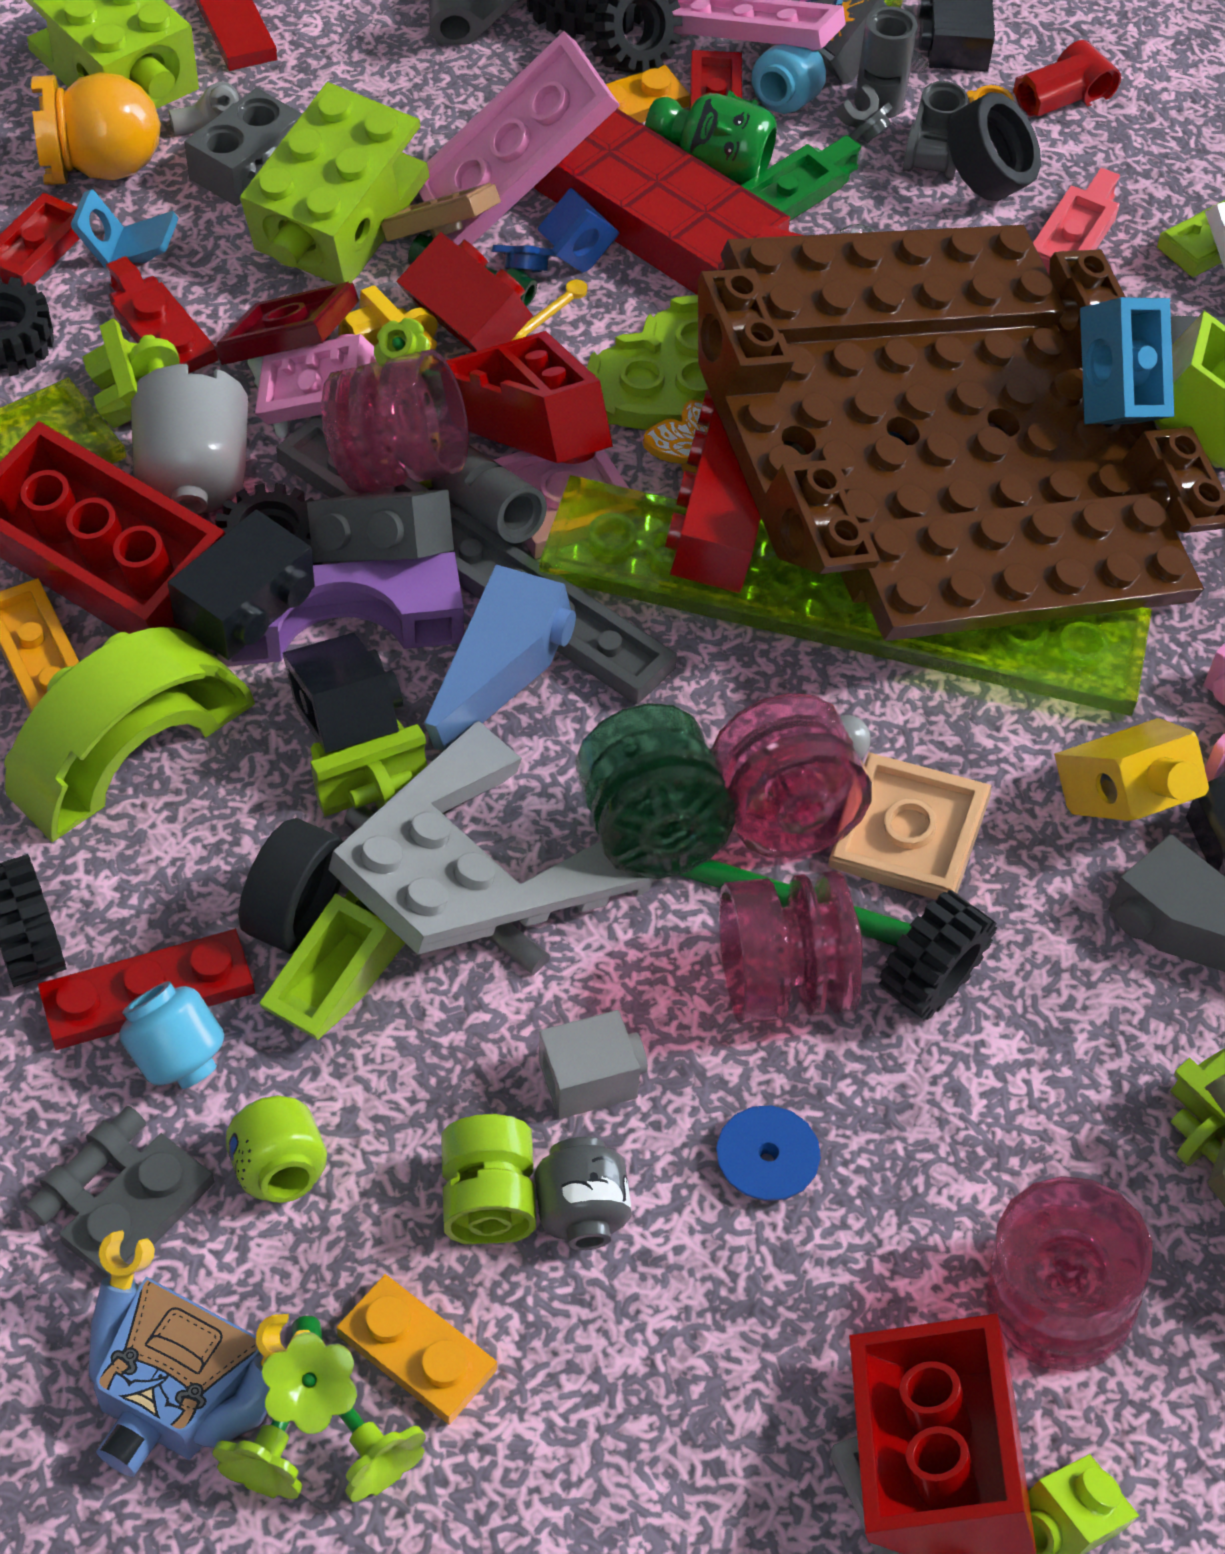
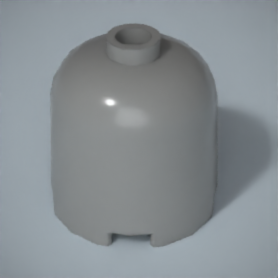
M176 364L158 368L140 378L137 382V393L131 400L134 477L197 515L215 512L222 508V504L227 499L232 501L236 496V492L240 491L243 487L246 469L248 395L241 383L226 372L218 369L214 370V378L203 374H188L187 364Z

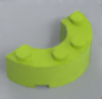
M158 627L131 634L127 632L117 633L111 636L101 648L92 652L75 666L65 667L51 678L47 686V693L28 716L16 737L12 749L5 757L6 795L51 842H54L105 807L106 792L114 773L128 755L146 739L168 727L184 724L192 725L206 738L255 705L253 695L240 678L188 632L181 629Z

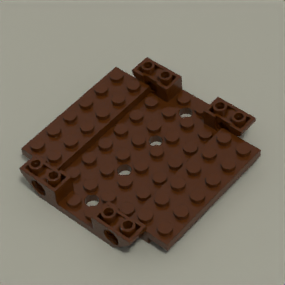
M1024 224L742 238L727 240L720 255L726 270L701 271L698 278V365L776 556L780 560L819 574L840 572L852 602H868L884 641L1192 603L1204 590L1176 531L1191 533L1225 529V490L1193 428L1183 427L1157 430L1153 421L1136 424H1084L1080 308L1126 297L1102 249L1054 252L1050 258L1048 274ZM989 423H994L1001 426L1008 433L1009 436H1007L1002 430L996 427H991ZM888 432H896L902 435L910 445H906L897 437L890 436ZM787 440L799 444L805 450L806 455H801L793 447L784 445L783 441Z

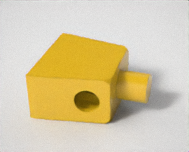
M1160 718L1054 754L1066 806L1073 815L1125 821L1137 820L1205 796L1209 789L1200 745L1195 732ZM1104 773L1113 781L1104 780L1101 785V775Z

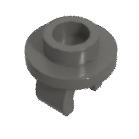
M865 84L853 94L861 103L862 111L855 109L848 99L835 110L838 118L845 125L857 128L849 135L850 138L855 141L862 136L869 143L891 124L886 114L893 107L887 102L879 109L877 93L871 86Z

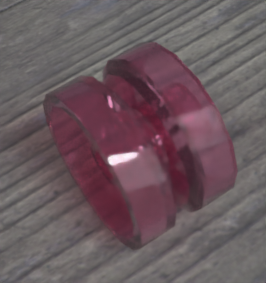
M787 693L761 699L738 712L719 731L710 750L711 772L720 794L727 802V811L736 834L747 849L765 857L792 859L824 850L839 840L844 839L862 821L872 802V781L861 758L853 747L852 738L843 719L833 704L815 695Z

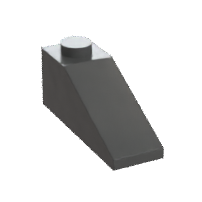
M1169 834L1120 877L1109 910L1115 914L1117 923L1129 936L1136 939L1144 938L1158 951L1225 972V876L1174 835Z

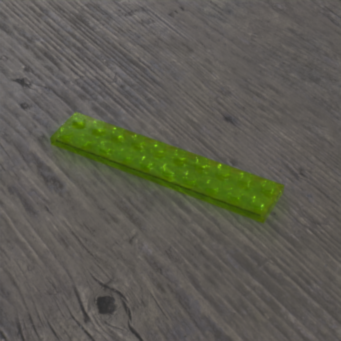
M573 475L569 476L539 562V572L561 576L575 586L1132 716L1138 702L1152 609L1145 607L1128 611L884 641L868 602H852L840 572L819 574L778 559L762 519L760 520L753 554L741 593H736L670 575L676 551L664 548L673 513L685 515L687 508L676 505L677 499Z

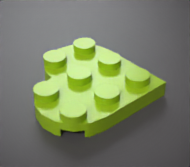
M698 295L671 299L670 308L658 312L654 317L651 314L646 317L643 332L619 335L615 337L614 346L602 350L598 355L595 352L590 355L587 369L600 380L608 424L648 430L665 419L680 421L683 407L689 400H700L703 402L708 387L698 365Z

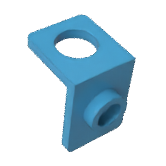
M91 189L83 193L71 222V227L103 267H106V264L124 256L132 263L138 262L142 264L150 261L157 255L163 254L168 248L179 218L174 211H170L123 227L97 193ZM91 212H94L102 221L105 232L103 241H100L91 229L89 219Z

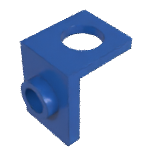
M572 188L565 193L538 227V231L554 245L552 252L582 273L594 266L620 234L611 223Z

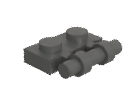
M126 1106L110 1122L100 1121L86 1135L88 1144L64 1167L55 1165L40 1180L42 1189L24 1205L26 1212L42 1226H45L63 1207L73 1214L75 1218L59 1233L62 1244L104 1278L111 1277V1274L103 1268L99 1259V1248L106 1236L112 1232L123 1230L124 1238L120 1244L119 1252L123 1261L131 1264L134 1260L135 1248L139 1240L148 1238L154 1245L215 1183L211 1171L162 1133L142 1152L132 1146L129 1142L146 1126V1122L130 1106ZM110 1162L121 1173L98 1196L94 1197L84 1187Z

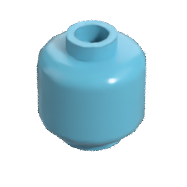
M776 44L757 58L752 69L751 84L755 96L763 106L782 114L792 113L801 109L820 94L826 82V67L823 57L818 50L811 51L805 47Z
M167 981L146 991L124 1009L123 1014L127 1020L120 1030V1041L149 1083L161 1086L177 1081L182 1089H186L199 1083L216 1069L217 1065L212 1057L223 1044L224 1032L195 989L187 986L174 988L171 982Z

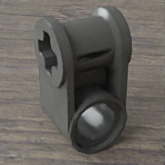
M937 81L924 88L915 124L912 123L903 171L911 172L916 167L945 173L946 179L954 180L956 167L952 161L947 144V126L951 115L968 103L967 93L958 84L949 81Z

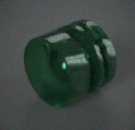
M647 703L622 709L602 720L583 739L575 759L577 780L586 805L593 814V824L596 832L599 834L603 852L616 869L635 878L663 879L687 873L709 861L727 843L735 825V804L725 786L722 774L715 765V757L704 731L693 715L674 705Z

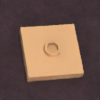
M868 752L829 857V867L882 885L936 900L943 892L947 893L949 890L958 893L991 797V785Z

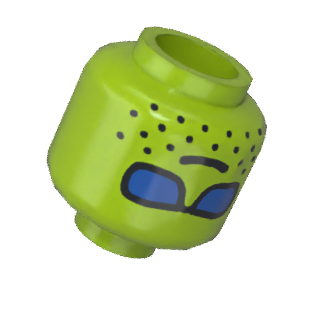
M276 1095L258 1099L239 1111L233 1117L226 1130V1149L237 1180L247 1194L258 1200L277 1203L294 1201L312 1189L326 1168L327 1149L316 1121L308 1106L296 1098Z

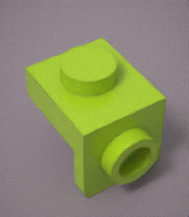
M1091 1454L1039 1479L1028 1491L1037 1554H1086L1116 1537L1140 1516L1124 1497L1115 1479L1100 1467Z

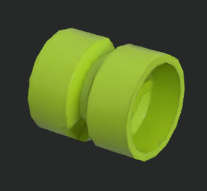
M499 1114L474 1115L461 1118L447 1125L441 1133L442 1177L448 1182L443 1187L444 1233L450 1239L462 1244L511 1243L528 1237L536 1229L535 1184L529 1179L533 1174L534 1166L532 1129L522 1120Z

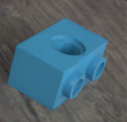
M1120 297L1081 307L1084 424H1136L1174 417L1170 298Z

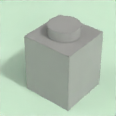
M619 1010L539 1030V1064L558 1119L638 1098L640 1074L648 1070L646 1053L637 1032L627 1033Z

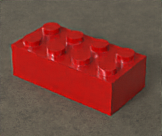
M38 421L0 461V558L34 579L39 578L43 585L119 632L131 634L158 627L186 631L174 622L167 582L225 535V531Z

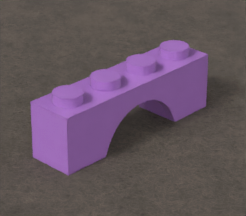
M455 552L439 553L419 559L354 561L313 565L315 587L302 604L289 608L269 625L259 641L252 645H246L229 661L220 654H218V658L227 667L282 661L283 652H286L291 641L301 631L317 622L337 617H355L374 622L388 630L398 640L403 649L459 644L464 636V607Z

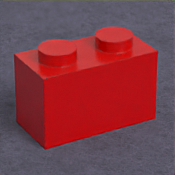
M442 232L434 238L396 281L416 306L428 309L437 319L438 324L473 352L511 341L533 317L520 299L525 293L524 288L510 274L500 269L494 275L485 267L488 263L487 259L471 243L464 239L457 245Z

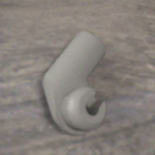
M217 82L206 89L194 106L169 110V120L174 136L194 133L227 110L233 103L239 101L237 90L227 82Z

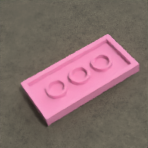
M563 31L427 161L430 177L418 193L425 202L486 183L495 184L501 202L476 217L462 220L463 228L445 235L457 245L464 239L473 244L607 119L620 104L576 41Z

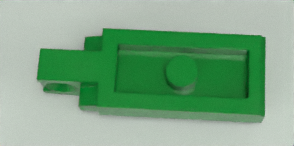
M845 135L823 150L806 144L741 186L790 216L791 221L841 189L850 180V173L857 170L859 166L857 161L861 145L848 135Z

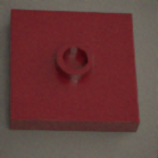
M348 281L255 303L214 347L221 365L323 343L360 301L354 284Z

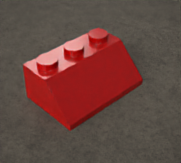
M998 1313L849 1335L864 1524L868 1542L901 1554H1037L1011 1367Z

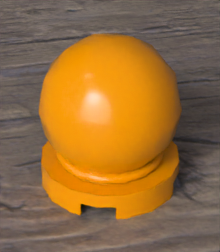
M99 72L78 78L71 86L64 90L58 87L55 75L32 76V93H42V96H39L40 111H32L40 167L51 166V168H46L45 174H43L44 185L68 184V171H72L74 168L90 178L114 181L133 176L150 162L159 145L161 123L154 102L140 85L122 75Z

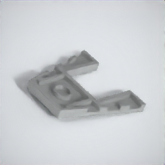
M480 721L467 729L333 851L328 869L418 955L492 936L498 925L519 920L527 927L546 922L552 911L577 906L581 912L607 906L611 896L630 891L635 897H638L650 889L655 877L652 872L611 836H608L519 884L442 814L504 783L518 772L522 758Z

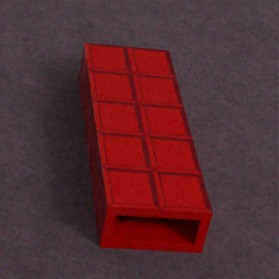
M618 108L533 187L556 203L561 200L570 188L574 189L620 232L614 240L615 242L696 295H698V278L701 271L726 270L720 255L728 239L758 238L762 224L789 231L790 216Z

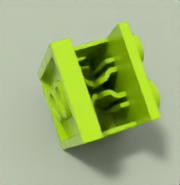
M25 0L47 21V28L27 36L29 50L67 87L71 86L80 77L99 72L122 75L140 85L154 102L156 109L199 89L192 26L164 0Z
M326 82L240 195L254 249L275 258L285 266L296 267L333 284L348 281L351 283L360 274L386 238L381 223L384 222L383 219L409 206L430 177L427 162L402 153L421 127L420 119Z

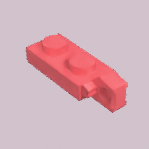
M1100 168L1086 190L1072 185L1069 187L1033 242L1048 274L1050 258L1054 252L1096 250L1116 220L1120 204L1114 202L1113 199L1115 198L1114 191L1120 174Z

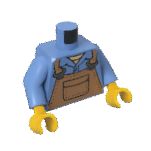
M121 1230L106 1236L99 1248L100 1263L111 1274V1277H106L101 1281L91 1322L89 1378L94 1384L93 1389L101 1411L117 1419L96 1453L113 1469L124 1475L134 1477L157 1442L191 1460L202 1446L214 1448L218 1441H230L256 1428L263 1422L267 1415L265 1398L269 1387L262 1378L263 1363L273 1352L287 1350L281 1344L280 1332L287 1323L289 1314H275L265 1318L259 1324L255 1336L148 1277H145L141 1285L138 1286L133 1281L134 1274L144 1270L151 1264L155 1248L148 1238L141 1239L136 1245L133 1262L131 1264L124 1262L119 1252L120 1244L124 1238V1232ZM299 1330V1331H297V1332L294 1334V1336H296L297 1334L303 1333V1332H310V1331H309V1330Z

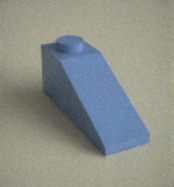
M495 565L424 722L434 749L444 751L474 723L478 721L484 723L550 666L559 645L565 647L568 644L575 627L576 613L570 608L565 584Z

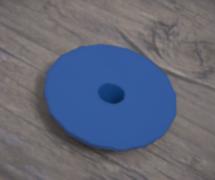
M773 1105L753 1106L735 1114L722 1128L716 1146L718 1166L728 1183L744 1195L762 1201L786 1200L803 1192L816 1177L821 1160L818 1138L809 1124L794 1112ZM763 1154H770L774 1160L765 1161L761 1156Z

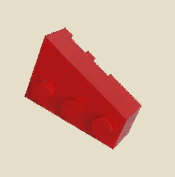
M547 331L439 362L451 419L460 429L557 464L561 462L565 464L583 463L592 459L597 451L613 447L600 380Z

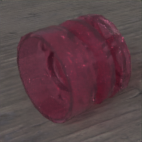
M433 349L387 359L384 367L374 362L358 366L357 368L353 367L331 372L325 381L321 400L323 430L335 467L350 489L359 494H364L384 487L392 488L405 484L408 477L416 482L453 475L462 471L467 461L469 447L468 420L463 397L453 371L443 356Z
M839 871L821 872L816 877L814 888L811 880L805 874L794 875L790 880L786 907H782L775 886L769 878L725 882L723 884L719 899L721 956L732 1012L739 1025L777 1021L786 1018L790 1004L791 988L796 989L803 1010L809 1017L820 1016L824 1013L826 1001H828L830 1008L835 1014L853 1012L858 1008L861 996L863 965L862 937L850 890L844 876Z
M1060 1176L1036 1182L1010 1200L996 1227L993 1255L990 1260L987 1278L986 1305L990 1314L998 1313L1004 1341L1016 1354L1042 1368L1074 1372L1100 1365L1124 1347L1136 1323L1138 1311L1142 1304V1297L1152 1272L1153 1242L1142 1215L1121 1193L1092 1179ZM1057 1281L1059 1286L1053 1289L1051 1284ZM1075 1287L1077 1292L1075 1294H1071L1069 1289Z

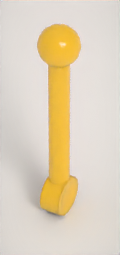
M578 279L569 281L566 284V292L532 317L511 341L526 337L574 298H583L587 294V284Z

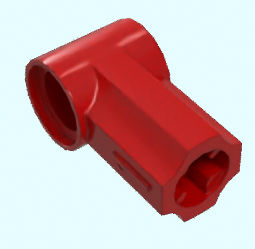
M1078 40L1070 44L1061 53L1057 62L1016 77L1013 93L1016 96L1018 105L1030 117L1034 115L1041 116L1079 100L1083 101L1087 106H1092L1091 101L1102 97L1106 100L1110 99L1121 83V73L1089 41Z

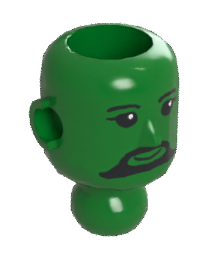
M729 91L727 96L717 93L703 94L693 103L690 110L682 108L679 102L672 98H657L650 106L645 122L646 127L740 186L768 168L777 133L776 119L769 110L757 105L758 100L742 99L732 91Z

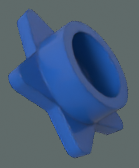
M493 245L491 251L505 255L504 269L508 270L514 268L519 271L528 269L534 272H548V259L557 257L551 248H539L529 245Z

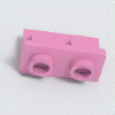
M344 334L336 339L324 341L320 344L263 356L255 415L269 425L364 407L368 377L386 373L387 368H382L377 363L374 356V346L361 334Z

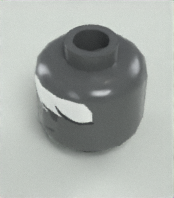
M575 1137L560 1141L550 1148L549 1155L543 1158L535 1169L534 1176L539 1216L543 1230L555 1238L568 1240V1246L572 1249L592 1250L609 1244L611 1242V1234L623 1228L632 1216L623 1156L612 1148L605 1147L604 1141L599 1138Z

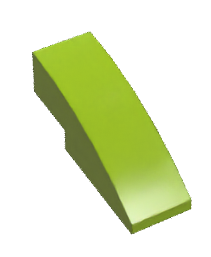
M350 890L344 898L335 893L259 1004L264 1010L319 1040L365 996L404 946L405 942Z

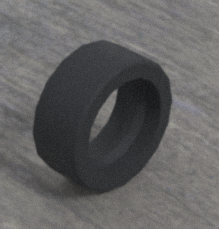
M989 92L951 115L947 126V144L951 158L962 180L975 194L985 200L999 201L1023 189L1037 179L1041 168V154L1036 133L1026 114L1013 100L1002 93Z
M293 818L284 821L271 833L264 843L248 873L238 911L240 929L247 935L289 954L294 953L334 894H338L341 881L328 869L333 851L344 841L339 836L301 819Z

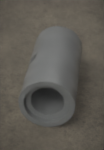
M892 6L874 9L867 15L855 92L858 91L865 84L871 86L877 93L879 109L887 102L893 107L886 114L888 119L899 115L904 109L918 27L916 18L910 12ZM854 97L856 108L858 111H862L861 103Z
M458 443L449 446L441 452L434 462L431 471L433 489L448 490L449 502L505 541L510 543L524 542L531 538L542 526L547 511L546 499L543 493L469 444Z

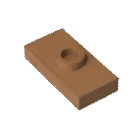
M486 183L407 206L383 219L384 222L381 223L387 242L430 230L432 237L435 238L440 232L447 235L463 228L462 220L476 217L499 204L501 200L495 184Z

